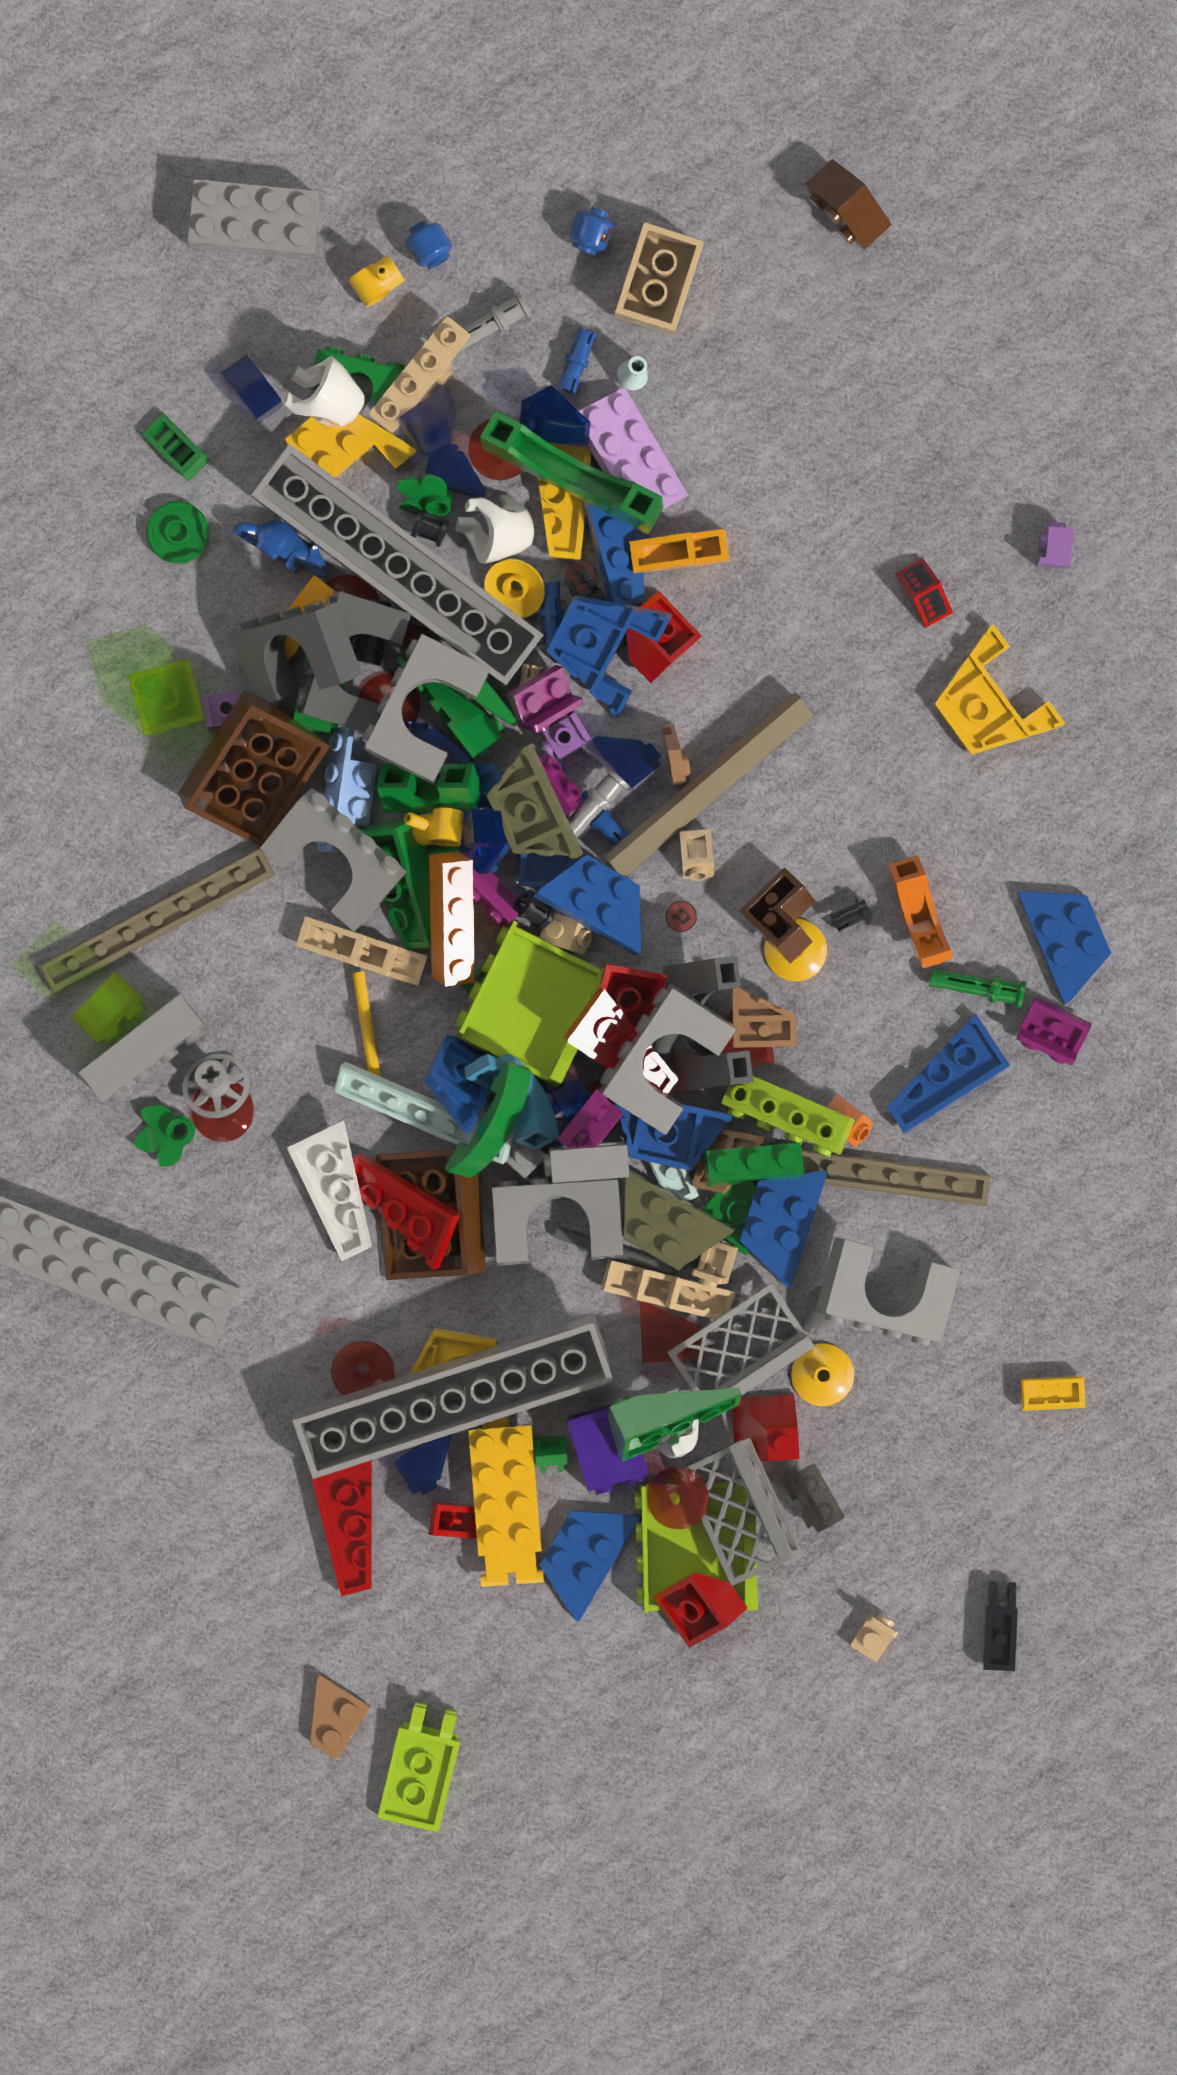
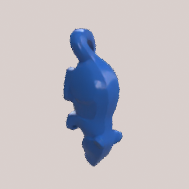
M274 520L260 525L251 523H237L235 525L233 533L277 561L279 557L286 560L284 566L292 572L296 573L298 570L297 565H302L316 577H328L326 564L319 553V547L316 545L310 547L299 538L298 534L287 523ZM248 533L254 535L257 538V540L250 536Z

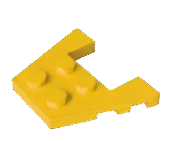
M360 414L344 427L325 426L317 422L318 417H310L285 438L287 445H292L334 478L338 477L373 446L380 451L395 470L417 453L413 446Z
M994 624L987 629L934 704L970 755L1050 731L1066 724L1050 701L1043 704L1026 718L1021 719L991 678L984 666L1010 648Z
M434 1328L409 1374L497 1346L496 1338ZM506 1416L482 1425V1428L510 1426L509 1418Z

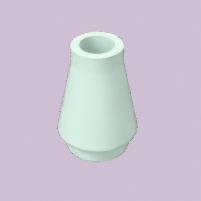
M635 356L623 362L617 371L619 383L628 390L642 388L648 380L647 362L645 359Z

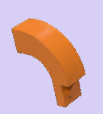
M916 855L888 864L901 914L916 957L920 960L922 968L952 960V952L940 925L926 872L919 856Z

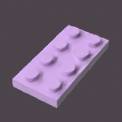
M626 388L619 389L571 416L603 472L621 479L633 481L663 497V510L688 496Z

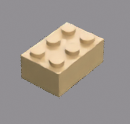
M644 222L614 318L674 337L704 241Z

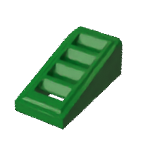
M163 412L141 433L187 481H190L210 460ZM168 426L170 429L156 441L154 438ZM177 435L178 438L165 450L163 447ZM187 444L188 447L174 459L173 456Z
M485 680L475 701L506 724L513 725L516 721L514 715Z

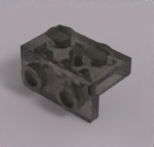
M815 1463L799 1471L795 1469L786 1474L789 1482L784 1484V1487L792 1501L799 1499L804 1510L800 1511L799 1514L807 1528L814 1526L817 1533L844 1519V1514Z

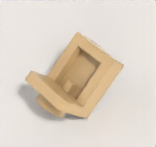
M555 913L552 922L541 930L539 938L553 946L584 955L592 940V930L570 917Z
M723 1242L717 1243L701 1254L698 1268L693 1269L691 1275L700 1278L698 1283L708 1287L717 1288L718 1284H727L738 1247Z

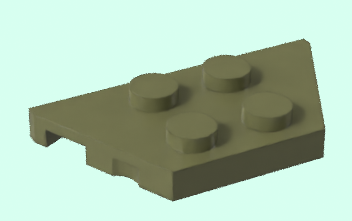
M531 743L521 750L520 755L504 772L501 780L488 793L487 798L513 853H537L540 856L564 855L570 856V858L580 857L583 855L581 847Z
M631 1169L629 1170V1177H625L624 1240L677 1270L689 1264L735 1230L734 1227Z

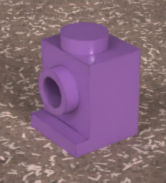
M1048 521L1045 534L1040 533L1038 552L1043 553V557H1039L1036 560V566L1068 569L1071 565L1074 528H1066L1067 523Z
M239 690L201 696L209 730L220 728L228 714L221 712V706L224 703H230L233 708L241 695Z
M574 712L542 733L545 739L540 742L551 757L556 755L557 759L560 760L589 743L591 738ZM561 732H568L570 734V741L568 743H561L558 740V735Z

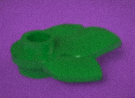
M425 474L422 480L417 477H407L396 483L397 489L406 497L399 507L402 510L412 513H419L421 510L435 516H442L448 514L454 505V496L451 492L447 491V483L438 476Z
M152 1105L143 1108L141 1115L149 1126L139 1133L134 1146L144 1152L157 1153L160 1167L175 1164L182 1157L184 1146L188 1145L195 1136L194 1123L186 1116H175L166 1106ZM177 1125L185 1127L186 1132L184 1136L177 1137L174 1134V1128Z

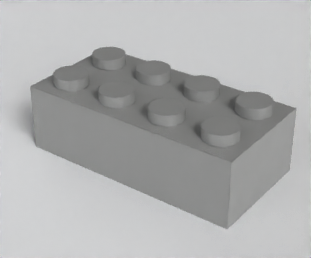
M194 179L188 244L190 248L315 260L321 206L320 191Z
M179 994L79 1073L102 1103L109 1100L112 1103H116L130 1092L127 1089L128 1085L134 1081L140 1084L155 1073L152 1069L155 1064L160 1061L163 1065L179 1054L176 1048L182 1043L186 1042L187 1045H191L205 1033L201 1029L206 1026V1023L185 996Z

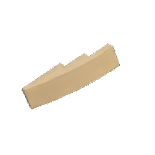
M306 916L296 943V947L418 987L421 986L430 959L428 956Z
M608 1259L600 1289L715 1320L731 1310L735 1296L734 1291L718 1287H708L696 1281Z

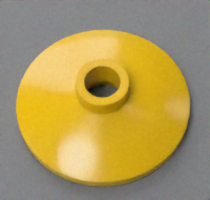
M505 559L495 563L486 574L484 581L485 591L519 617L531 616L541 607L545 598L544 582L540 574L530 564L518 559ZM514 581L519 582L522 588L517 587Z
M797 919L795 922L801 926L813 942L791 964L767 941H765L764 955L769 968L777 976L788 981H803L811 978L822 968L827 956V944L822 932L811 922Z
M826 1343L814 1344V1348L794 1361L791 1370L792 1384L797 1394L806 1402L816 1406H830L841 1401L849 1393L854 1381L853 1365L847 1354L840 1348ZM820 1370H827L829 1372L828 1380L820 1381L817 1377Z

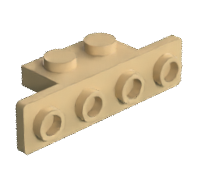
M446 317L369 412L370 417L390 433H395L410 413L414 414L418 408L423 411L434 397L430 393L435 386L439 384L442 387L453 374V371L450 370L453 365L452 360L471 338L470 333L450 317Z

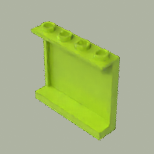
M513 921L508 928L505 926L501 928L495 940V943L499 945L495 956L492 954L488 955L481 969L486 974L481 983L477 981L474 983L468 995V999L472 1000L468 1011L461 1010L454 1024L455 1027L459 1028L455 1037L496 1058H500L508 1053L529 1068L537 1079L557 1088L562 1083L578 1048L567 1042L563 1036L599 988L604 967L599 969L516 927L518 922Z
M707 1482L695 1484L705 1489ZM714 1482L711 1492L725 1497L730 1482ZM685 1483L641 1484V1492H635V1511H641V1523H635L636 1542H642V1555H636L637 1574H643V1586H637V1605H643L644 1613L662 1611L653 1596L693 1572L729 1582ZM735 1484L731 1500L745 1505L748 1497L746 1488ZM709 1497L706 1504L708 1513L719 1517L723 1502ZM729 1505L724 1520L738 1526L743 1510ZM748 1514L744 1529L756 1533V1515ZM722 1526L719 1533L721 1542L732 1546L736 1531ZM742 1534L737 1549L751 1555L756 1539ZM735 1554L732 1566L736 1575L739 1576L746 1573L749 1560ZM757 1575L732 1586L748 1609L746 1611L758 1610Z

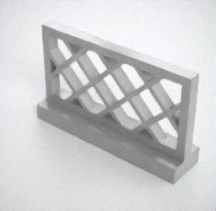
M770 1283L669 1350L667 1354L692 1391H700L696 1386L700 1372L716 1376L714 1389L712 1390L739 1388L742 1396L815 1346L805 1334L773 1283ZM769 1292L777 1302L774 1315L757 1312L759 1299ZM754 1303L752 1311L745 1310V1308ZM780 1308L787 1318L779 1317ZM739 1312L751 1314L748 1333L731 1330L733 1316ZM756 1316L773 1319L770 1337L752 1334ZM728 1320L726 1328L718 1327ZM777 1321L790 1322L796 1334L787 1340L774 1338ZM712 1330L725 1332L722 1350L704 1347L706 1336ZM730 1333L747 1336L743 1355L726 1351ZM751 1337L769 1341L766 1354L760 1358L748 1356ZM701 1338L700 1346L693 1345L694 1342ZM773 1342L781 1343L772 1349ZM687 1347L699 1349L696 1368L684 1366L676 1354ZM703 1351L721 1354L717 1372L700 1369ZM725 1355L743 1358L741 1369L735 1375L722 1373ZM747 1359L754 1361L746 1367ZM687 1370L695 1371L693 1380ZM721 1377L729 1378L719 1385Z
M750 1438L734 1443L728 1448L680 1470V1474L731 1586L803 1554ZM729 1454L735 1464L732 1476L718 1471L721 1458ZM714 1462L712 1468L706 1466V1465H708V1464ZM701 1469L710 1473L705 1489L695 1484L691 1472ZM716 1476L730 1481L725 1497L711 1492ZM735 1484L746 1488L748 1497L745 1505L731 1500ZM709 1497L723 1502L719 1517L708 1513L706 1504ZM729 1505L743 1510L738 1526L724 1520ZM749 1513L758 1516L760 1519L761 1527L758 1534L744 1529ZM722 1526L736 1531L732 1546L721 1542L719 1533ZM742 1534L756 1539L751 1555L737 1549ZM762 1542L772 1546L777 1557L776 1559L767 1562L757 1557ZM735 1554L749 1560L746 1573L739 1576L736 1575L732 1566ZM755 1563L761 1565L753 1569Z

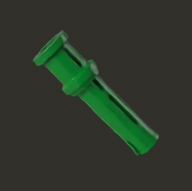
M933 967L929 987L987 997V1001H990V1003L995 1004L996 1001L1015 1004L1016 1008L1021 1009L1026 981L1016 983L1001 980L1000 976L996 975L995 977L992 976L991 979Z

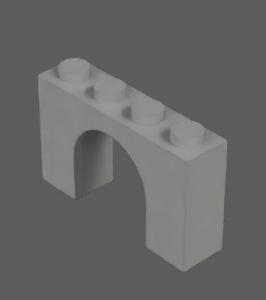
M422 634L419 641L412 639L405 653L409 660L404 669L398 667L391 681L395 688L390 697L384 695L376 711L381 716L376 726L370 723L362 741L367 743L365 751L433 784L447 758V753L418 739L409 732L402 719L401 710L403 702L414 688L430 682L447 685L476 700L490 672V668Z
M311 788L298 800L260 849L284 869L297 857L307 843L322 841L337 847L350 863L352 882L348 891L331 912L355 932L369 918L407 871L400 866L395 858L389 856L377 846L371 837L359 830L346 815L341 814L333 807L325 796Z
M672 984L666 990L664 988L659 990L652 1002L655 1005L649 1016L644 1014L635 1027V1031L638 1033L631 1043L626 1041L617 1054L620 1060L614 1069L609 1067L605 1071L599 1082L602 1084L600 1090L603 1095L665 1135L682 1112L683 1107L680 1102L653 1086L644 1076L643 1059L649 1046L662 1036L681 1034L692 1038L719 1056L736 1031L732 1023Z
M624 1140L601 1142L598 1146L565 1148L560 1145L549 1146V1153L543 1155L545 1177L551 1176L552 1183L629 1177L628 1151Z
M549 1179L530 1180V1185L517 1186V1181L498 1182V1187L492 1188L497 1266L529 1264L527 1246V1223L529 1217L539 1205L555 1199L574 1203L586 1215L590 1230L591 1260L623 1258L618 1180L599 1179L587 1182L573 1181L549 1184Z
M835 1237L816 1310L826 1313L824 1319L843 1324L844 1318L853 1320V1327L872 1331L873 1326L883 1328L882 1334L899 1339L902 1333L912 1335V1342L926 1346L930 1345V1341L942 1342L960 1274L959 1269L921 1259L914 1289L906 1304L894 1312L879 1313L870 1305L865 1293V1280L874 1247Z

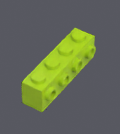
M754 1076L753 1082L729 1085L721 1104L729 1107L728 1114L745 1120L746 1115L758 1119L756 1126L772 1133L775 1127L786 1131L784 1138L795 1143L801 1142L802 1144L803 1139L814 1143L812 1150L830 1157L832 1152L841 1155L855 1122L854 1119Z

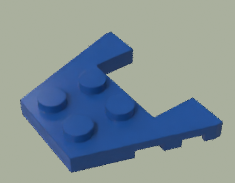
M575 595L547 652L574 678L578 677L590 689L589 692L597 700L600 698L610 708L609 711L618 718L632 690L604 676L612 657L628 628L658 642L672 614Z

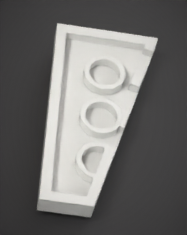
M344 1120L287 1147L341 1261L371 1248L372 1244Z

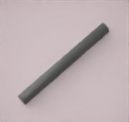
M557 1226L554 1238L591 1250L590 1236ZM623 1247V1258H618L674 1276L676 1270L656 1257Z

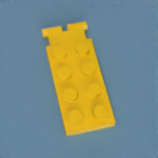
M532 1424L469 1429L478 1556H485L486 1574H480L481 1587L509 1585L508 1573L514 1572L516 1574V1584L544 1582L543 1570H537L536 1552L542 1551Z

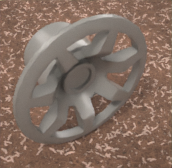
M212 1054L196 1061L188 1069L182 1083L183 1097L187 1105L198 1115L208 1118H220L235 1112L245 1102L250 1090V1078L245 1066L236 1058L225 1054ZM229 1063L237 1066L241 1073L228 1075ZM195 1073V1081H190L192 1075ZM244 1079V1088L240 1096L229 1086ZM189 1088L201 1090L200 1096L194 1103L189 1097ZM226 1095L228 1098L235 1100L236 1103L222 1110L221 1096ZM211 1097L216 1112L205 1111L199 1107Z

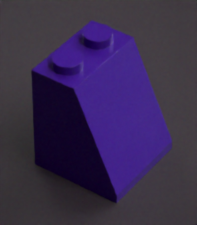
M612 1404L567 1416L568 1426L588 1492L594 1490L596 1495L614 1490L613 1484L625 1481L626 1486L643 1482V1476L649 1474L643 1454L621 1462L608 1420L609 1408Z

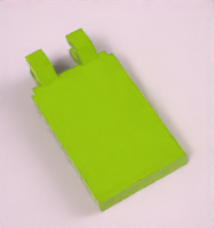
M415 1701L410 1722L404 1721L403 1725H399L377 1818L439 1833L461 1739H458L459 1734L453 1733L458 1711L445 1709L441 1730L423 1726L427 1704Z

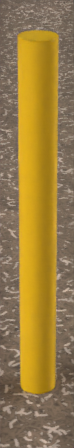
M365 972L352 973L367 1071L381 1077Z

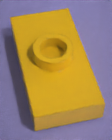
M1084 1376L1020 1379L1022 1411L1085 1408Z

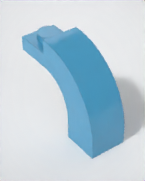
M507 1053L498 1059L489 1054L481 1056L475 1062L464 1067L466 1079L493 1091L491 1086L505 1061L523 1067L526 1066L517 1058ZM531 1073L527 1097L513 1129V1136L515 1142L536 1151L558 1139L559 1136L551 1103L541 1084Z

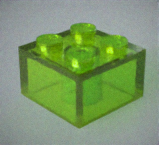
M189 658L127 674L143 735L146 738L206 722L202 700Z
M115 971L71 1018L98 1044H103L105 1041L112 1043L124 1031L120 1026L127 1019L134 1021L144 1011L146 1007L142 1003L147 998L120 972Z

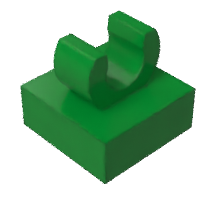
M565 1436L534 1438L536 1467H540L541 1473L546 1474V1466L553 1465L558 1466V1472H563L564 1465L567 1464Z

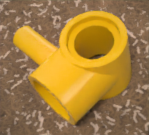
M388 255L376 263L366 266L348 280L366 308L383 299L392 289L405 281Z
M435 808L432 813L416 815L409 812L405 815L404 822L412 826L413 836L418 844L422 846L439 845L446 847L461 845L464 819L462 811L452 808Z

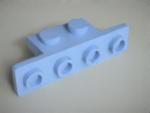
M346 727L334 728L329 741L331 751L329 764L325 770L326 786L324 796L341 814L346 815L354 825L369 827L377 764L350 760L354 730ZM316 841L317 851L326 853L337 852V847L326 842Z

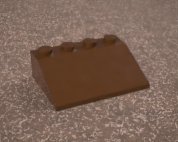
M244 690L182 785L178 795L185 809L261 847L280 824L330 745L270 703Z
M456 1148L375 1155L377 1163L460 1213L441 1266L435 1270H432L426 1264L427 1259L419 1251L414 1252L406 1244L407 1239L397 1229L392 1230L384 1222L385 1217L380 1213L386 1280L460 1276L486 1272L478 1174L467 1178L447 1172L444 1169Z

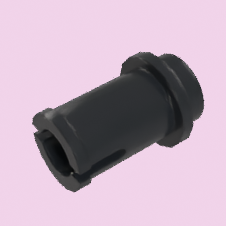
M856 899L855 904L834 914L832 913L830 916L837 931L840 933L842 930L863 920L865 923L868 922L867 918L871 917L872 913L865 899L861 901Z

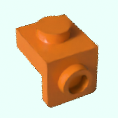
M836 1094L827 1108L855 1120L847 1142L856 1147L868 1137L873 1122Z

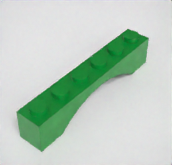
M496 410L480 436L482 449L646 534L650 533L664 508L661 495L633 481L607 474L573 458L546 442L523 424Z

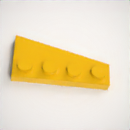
M531 428L533 433L546 442L590 466L592 452L580 433ZM538 478L549 557L580 561L585 521L582 501Z

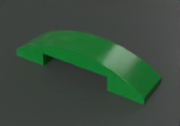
M505 1061L491 1086V1089L497 1094L469 1144L459 1142L444 1168L447 1172L471 1178L484 1169L498 1154L511 1135L523 1109L531 1078V1070L529 1068Z

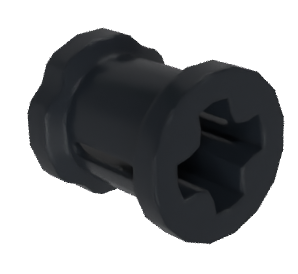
M420 510L411 536L414 538L417 536L435 542L436 546L441 547L450 521L444 520L442 522L425 516V513Z
M529 890L524 891L517 897L513 909L518 913L517 916L529 919L537 929L546 928L554 918L555 909L535 898L533 892Z

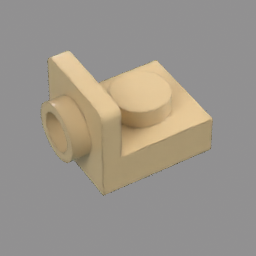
M711 829L680 831L683 879L702 881L706 878L714 877Z
M869 1613L849 1645L877 1663L892 1638H895L898 1634L896 1629L892 1628L895 1622L882 1613H879L877 1617Z

